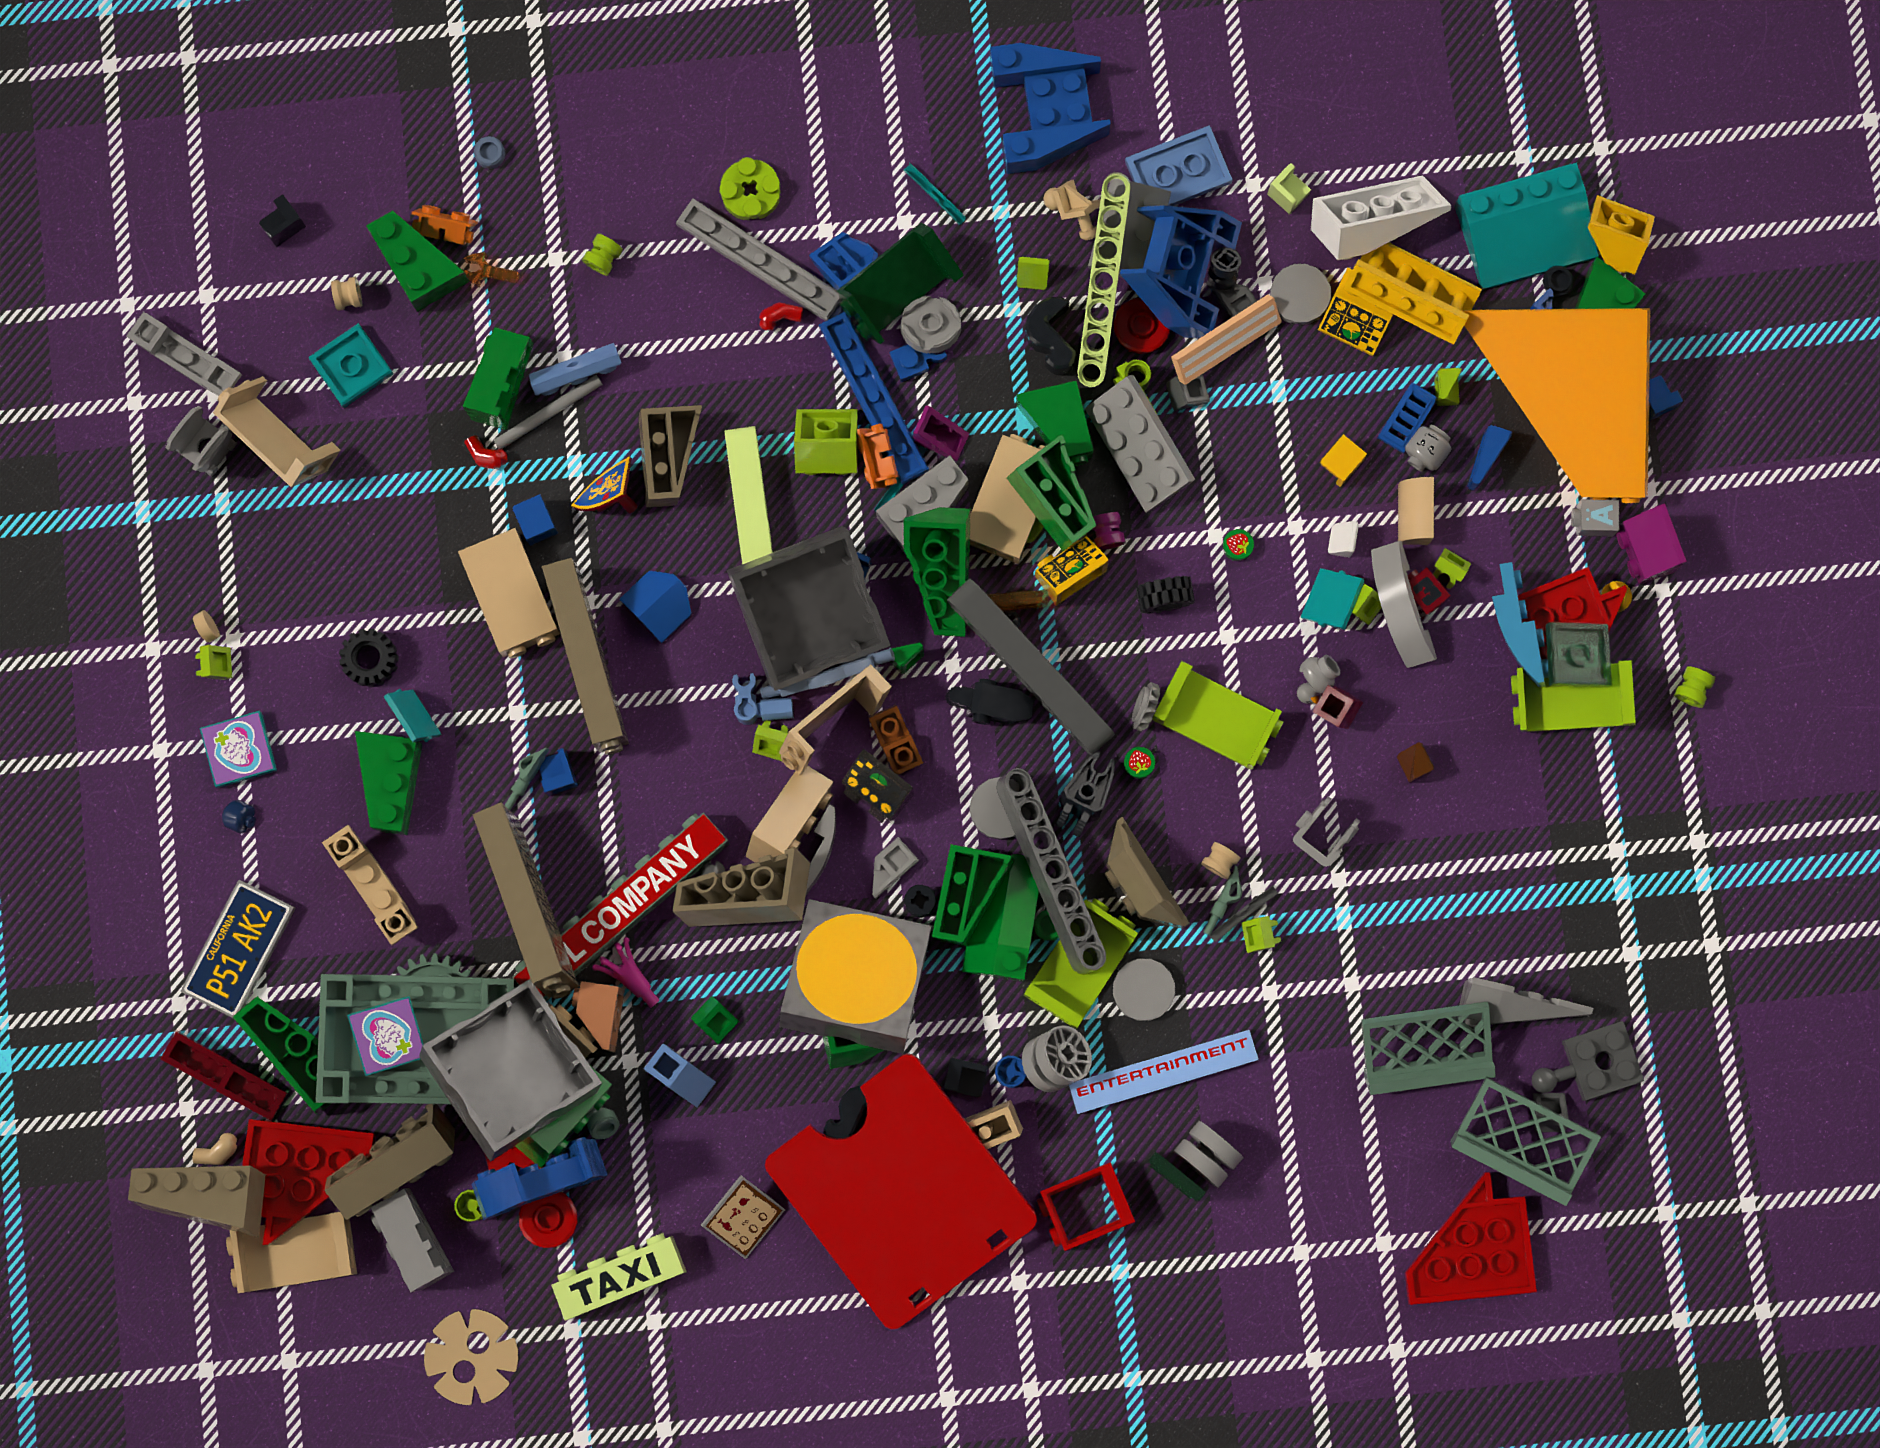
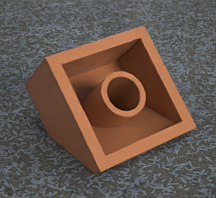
M581 981L580 988L574 989L572 1006L577 1008L576 1014L600 1047L606 1051L615 1052L625 990L617 986Z

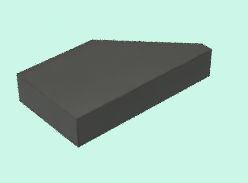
M1207 281L1208 287L1229 318L1234 317L1257 302L1247 286L1235 284L1231 289L1218 290L1213 288Z

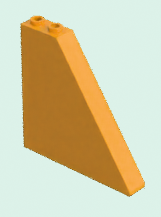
M1650 308L1461 310L1469 315L1464 325L1581 497H1590V500H1609V497L1621 498V503H1639L1640 498H1645L1648 495Z

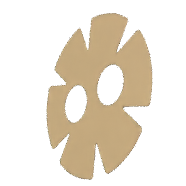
M472 1309L467 1328L461 1312L458 1311L444 1318L433 1329V1333L446 1345L426 1343L424 1365L427 1376L446 1372L434 1385V1388L443 1397L454 1403L471 1405L475 1386L481 1402L486 1403L499 1396L509 1386V1381L497 1369L515 1372L518 1364V1348L514 1338L496 1342L508 1329V1326L500 1318L486 1311ZM476 1331L485 1333L489 1338V1347L481 1354L472 1353L467 1346L468 1337ZM459 1361H469L475 1367V1376L468 1383H460L453 1376V1368Z

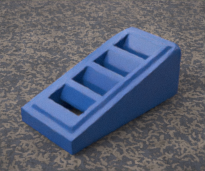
M1411 383L1377 438L1404 454L1406 444L1420 428L1438 398L1415 383ZM1410 396L1425 404V408L1410 400ZM1405 406L1419 414V418L1417 419L1403 411V407ZM1399 417L1412 425V429L1410 430L1395 421L1396 418ZM1392 427L1405 435L1406 439L1403 441L1388 431Z
M1493 425L1488 426L1484 431L1467 485L1468 489L1475 490L1480 485L1511 438V431Z

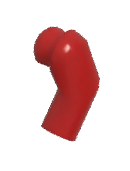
M781 302L775 303L762 310L759 315L761 319L759 325L763 330L771 331L775 328L776 322L781 319L801 322L804 308Z
M477 435L471 436L464 441L475 463L480 467L498 469L508 461L507 453L504 450L484 448Z

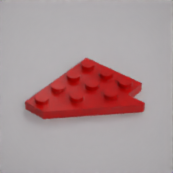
M249 1119L242 1166H252L265 1174L261 1217L266 1218L262 1245H271L329 1199L325 1192L326 1178L360 1153H363L365 1157L370 1154L369 1150L375 1144L376 1134Z
M1490 1172L1483 1173L1405 1271L1408 1305L1537 1292L1525 1196L1493 1199Z

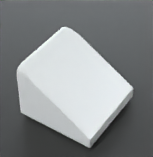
M1358 522L1336 523L1332 526L1328 546L1329 554L1348 558L1352 556L1355 551L1359 527Z

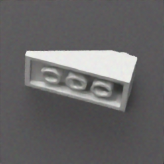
M1422 175L1313 198L1311 231L1337 260H1348L1355 256L1365 255L1451 210V204Z

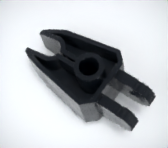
M979 679L978 682L971 685V688L954 686L944 696L946 697V703L952 707L955 706V708L967 710L966 716L972 718V722L977 724L990 725V721L1014 724L1028 721L1032 717L1034 705L1032 698L1020 690L997 686V682L990 679Z
M1100 752L1094 753L1083 763L1066 785L1059 799L1063 811L1056 826L1062 829L1067 823L1070 813L1081 818L1074 827L1073 835L1080 837L1087 822L1090 823L1099 819L1114 775L1115 762L1111 759L1106 770L1103 773H1097L1094 779L1096 774L1094 766Z

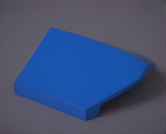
M841 232L812 252L809 257L829 285L839 290L877 259L878 253L868 243L851 238L847 233Z
M648 571L619 599L661 643L692 615L687 587L674 574Z

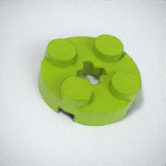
M745 157L725 171L721 179L720 194L725 208L734 217L741 220L761 219L770 215L777 207L780 200V182L771 166L763 161ZM746 184H756L755 188L758 193L756 195L750 193L748 196H745L744 186Z

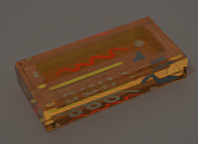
M1048 590L987 594L1001 611L1048 606Z

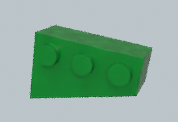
M393 210L366 225L417 312L470 282L461 268Z
M1596 257L1589 268L1575 309L1635 308L1646 293L1612 267L1605 264L1599 257Z
M494 327L492 334L486 337L483 357L476 368L473 382L463 404V408L472 421L507 430L533 348L530 337Z
M1063 434L1017 467L1006 479L1061 550L1065 551L1092 530L1096 523L1084 491L1080 489L1074 473L1076 469L1073 461L1070 462L1064 446L1066 442Z
M355 731L370 828L378 832L407 835L422 744L419 741L412 742L410 738Z
M950 845L932 934L935 940L967 946L1015 861L1013 856Z
M593 1067L591 1068L602 1082L598 1092L515 1145L535 1164H538L540 1168L553 1155L556 1157L563 1152L569 1144L566 1140L573 1132L578 1134L587 1125L590 1119L586 1116L593 1108L599 1111L609 1100L610 1096L607 1092L612 1084Z

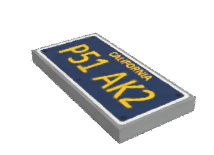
M238 880L180 992L233 1018L237 1012L245 1007L296 908Z

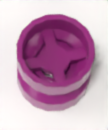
M1118 512L1104 513L1093 517L1096 526L1092 529L1096 533L1094 543L1100 550H1108L1126 544L1124 533L1119 530L1121 519Z

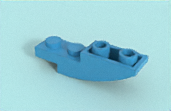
M1512 562L1500 564L1504 595L1492 596L1502 635L1509 650L1519 666L1523 667L1526 675L1538 687H1545L1544 678L1550 677L1548 660H1541L1539 648L1545 647L1542 628L1536 629L1535 621L1522 623V619H1527L1528 616L1525 600H1518L1517 589L1523 588L1520 570L1514 571Z

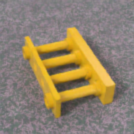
M1389 242L1362 255L1361 259H1358L1343 288L1453 345L1469 317L1468 314L1461 310H1472L1482 291L1481 288Z

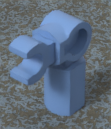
M750 674V682L746 686L739 684L738 675L733 676V686L738 692V695L735 696L734 713L740 723L750 725L757 718H762V721L794 718L792 697L761 700L760 703H756V695L752 694L757 685L754 674Z

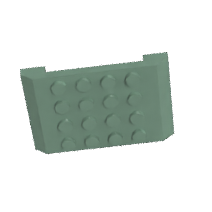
M321 974L316 1103L451 1104L421 1059L365 1076L347 1015L409 996L423 1043L426 1044L456 1024L479 1015L493 1001L513 990L514 978Z

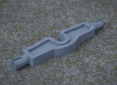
M892 648L871 653L851 662L832 665L829 669L821 671L815 676L774 691L771 686L761 687L760 692L765 700L779 695L784 697L807 689L826 686L846 677L859 674L870 664L875 668L876 665L894 661V652Z

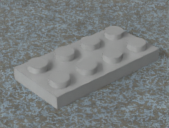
M1134 375L1125 377L1085 408L1146 513L1153 511L1195 480Z

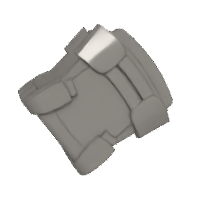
M197 406L192 408L168 438L165 448L168 451L176 450L194 464L193 470L205 472L212 477L218 470V465L238 443L231 439V430L226 425L220 429L216 428L201 416L203 409ZM205 439H211L200 453V442Z
M1329 796L1321 801L1312 814L1306 810L1295 824L1300 829L1293 837V842L1299 848L1326 867L1330 866L1341 856L1340 853L1342 851L1340 849L1345 843H1349L1358 832L1357 825L1360 823V820L1356 818L1327 856H1324L1306 842L1302 836L1331 801L1332 798Z

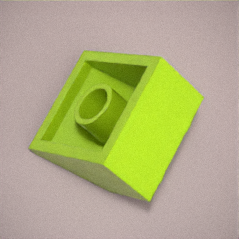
M858 409L796 410L794 436L795 473L816 475L818 473H835L838 475L857 473Z

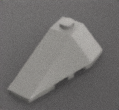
M1475 977L1464 981L1460 1005L1488 1002L1490 1025L1591 1015L1593 1011L1591 1007L1561 999L1550 998L1546 1000L1543 999L1544 996L1531 991H1518L1516 993L1513 986ZM1470 1014L1464 1023L1474 1028L1482 1020V1014Z

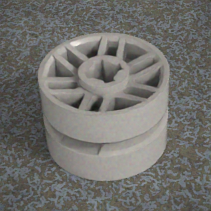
M1065 1025L1057 1026L1030 1040L1025 1045L1022 1053V1065L1027 1078L1036 1088L1045 1092H1056L1081 1080L1088 1074L1092 1063L1091 1050L1086 1039L1076 1029Z
M1198 1121L1189 1132L1190 1136L1197 1142V1145H1194L1187 1139H1183L1174 1152L1199 1175L1216 1188H1219L1228 1177L1220 1165L1223 1164L1227 1168L1234 1170L1243 1159V1156L1203 1122Z

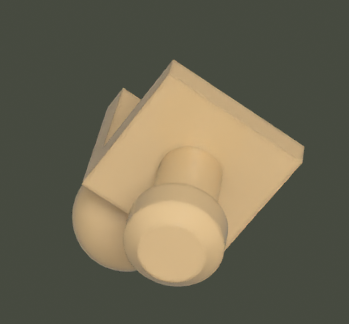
M1074 180L1067 181L1058 188H1050L1045 192L1043 198L1045 206L1050 210H1059L1062 220L1077 217L1081 231H1079L1081 239L1090 240L1096 237L1097 228L1092 225L1089 213L1100 207V200L1090 201L1077 192Z

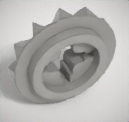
M1150 682L1147 687L1144 686L1140 691L1132 713L1134 729L1139 731L1145 730L1152 721L1160 696L1158 684Z

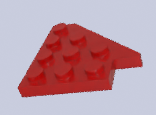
M1586 567L1518 595L1519 601L1525 600L1528 616L1527 619H1522V623L1535 621L1536 629L1542 628L1545 647L1539 648L1541 660L1547 659L1548 666L1551 668L1548 628L1601 630L1603 648L1627 593V587L1624 585L1600 595L1589 567Z

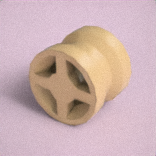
M356 276L350 277L345 282H340L339 280L331 281V290L337 311L344 310L346 306L350 305L362 307L361 290Z
M1214 842L1211 847L1212 852L1210 856L1205 857L1201 864L1214 874L1227 880L1231 874L1230 869L1232 865L1237 864L1240 857L1227 847Z

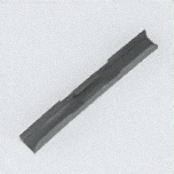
M1271 886L1219 926L1209 936L1216 942L1279 892Z

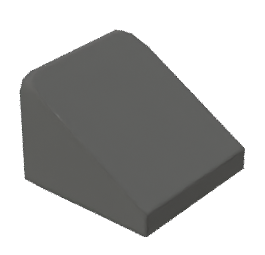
M1203 374L1186 385L1179 381L1178 376L1166 383L1174 411L1210 402Z
M1533 1093L1534 1102L1568 1119L1565 1093ZM1535 1111V1114H1536V1117H1537V1118H1538V1117H1541V1116H1545V1115H1543V1114H1541V1113ZM1553 1119L1539 1123L1541 1132H1561L1559 1123ZM1534 1124V1131L1538 1133L1536 1125Z

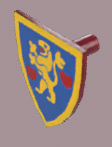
M629 456L603 472L578 496L571 506L579 511L597 510L602 512L619 503L629 514L634 512L638 505L626 493L632 458Z

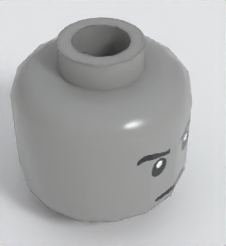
M1432 424L1429 427H1420L1405 446V451L1410 456L1407 462L1420 472H1423L1425 468L1432 471L1437 470L1451 452L1450 437Z

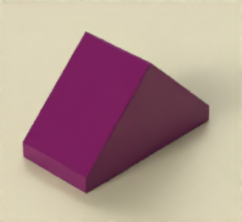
M925 406L913 432V438L916 444L945 457L950 455L953 460L957 461L970 433L932 407Z

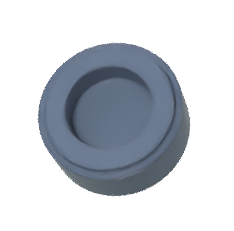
M488 136L481 138L475 144L474 156L479 165L487 169H493L503 163L505 149L497 138Z

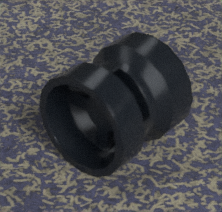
M1227 247L1218 248L1213 252L1207 273V280L1213 288L1228 290L1235 286L1241 266L1239 253Z

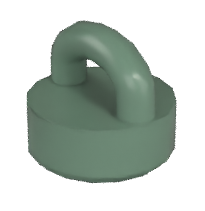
M601 1108L599 1111L593 1109L586 1116L590 1119L587 1123V1129L595 1139L609 1138L620 1126L615 1112L607 1108Z

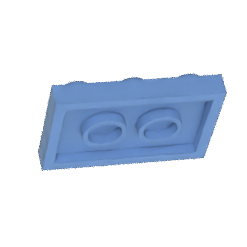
M1210 125L1125 158V163L1133 182L1171 191L1168 206H1175L1232 184V177Z

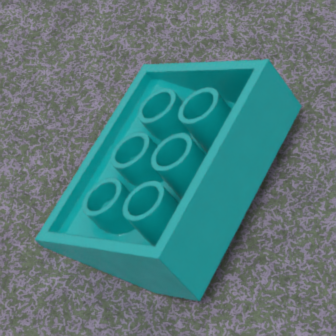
M1577 162L1459 195L1454 206L1482 291L1543 274L1553 266L1568 267L1599 257L1596 243L1588 229L1591 215L1586 190Z

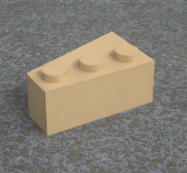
M808 765L801 775L795 771L752 833L746 857L753 862H759V858L767 855L772 857L785 854V850L793 847L798 850L801 844L799 841L803 834L806 833L808 835L817 821L815 815L819 809L824 811L832 800L833 794L830 793L833 781Z

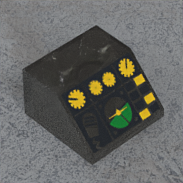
M865 749L861 751L841 782L842 786L846 788L843 793L856 804L863 801L870 807L868 813L880 823L887 820L892 824L914 796V790L911 785Z

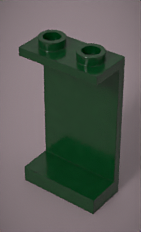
M920 222L836 292L843 300L839 304L850 318L854 316L859 322L856 326L859 333L867 341L871 338L878 344H882L885 340L879 332L901 315L912 301L924 296L944 278L956 283L964 274L934 230Z

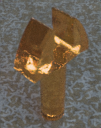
M486 252L475 253L464 258L466 263L477 264L482 269L476 272L463 270L469 281L477 287H480L481 280L487 277L511 283H518L520 279L518 271L490 266L486 262L488 258Z

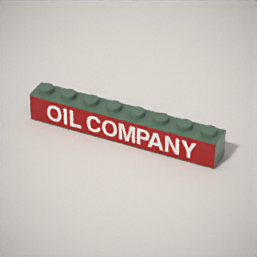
M704 812L700 816L696 813L690 816L682 824L684 829L678 835L670 834L659 843L658 847L660 850L652 857L647 854L641 858L634 866L637 869L628 878L622 875L610 886L613 890L604 898L601 895L596 897L588 904L587 908L589 911L581 918L575 916L563 926L565 932L561 934V938L575 977L675 892L677 883L690 879L707 861L712 860L730 844ZM523 960L515 967L517 973L512 976L518 985L530 979ZM538 989L540 994L547 1002L550 998Z

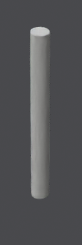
M594 375L494 439V443L498 449H503L603 384L598 376Z

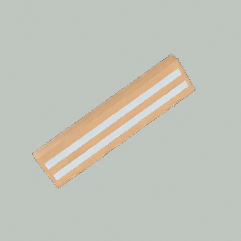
M1266 295L1173 355L1171 358L1179 381L1184 385L1188 384L1282 323L1274 297Z

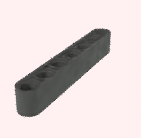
M969 578L947 599V602L1089 755L1092 756L1098 752L1115 735L1104 720L973 580Z
M1012 769L999 778L996 785L998 796L1071 967L1079 974H1089L1104 965L1106 961L1104 947L1030 775L1024 769ZM1009 778L1018 782L1019 792L1010 788ZM1021 807L1029 809L1032 815L1031 821L1023 818ZM1034 836H1038L1043 840V850L1038 849L1034 845ZM1047 864L1054 867L1056 871L1055 879L1047 875ZM1059 893L1067 897V908L1060 905L1058 901ZM1072 922L1080 927L1081 933L1079 937L1071 932L1070 926ZM1084 951L1089 952L1093 958L1091 966L1083 960Z

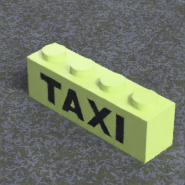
M664 1233L647 1239L646 1243L648 1246L636 1250L634 1245L617 1251L618 1258L606 1262L605 1257L587 1263L588 1270L576 1274L575 1269L557 1275L559 1282L551 1286L564 1320H569L687 1272L673 1236L665 1238Z

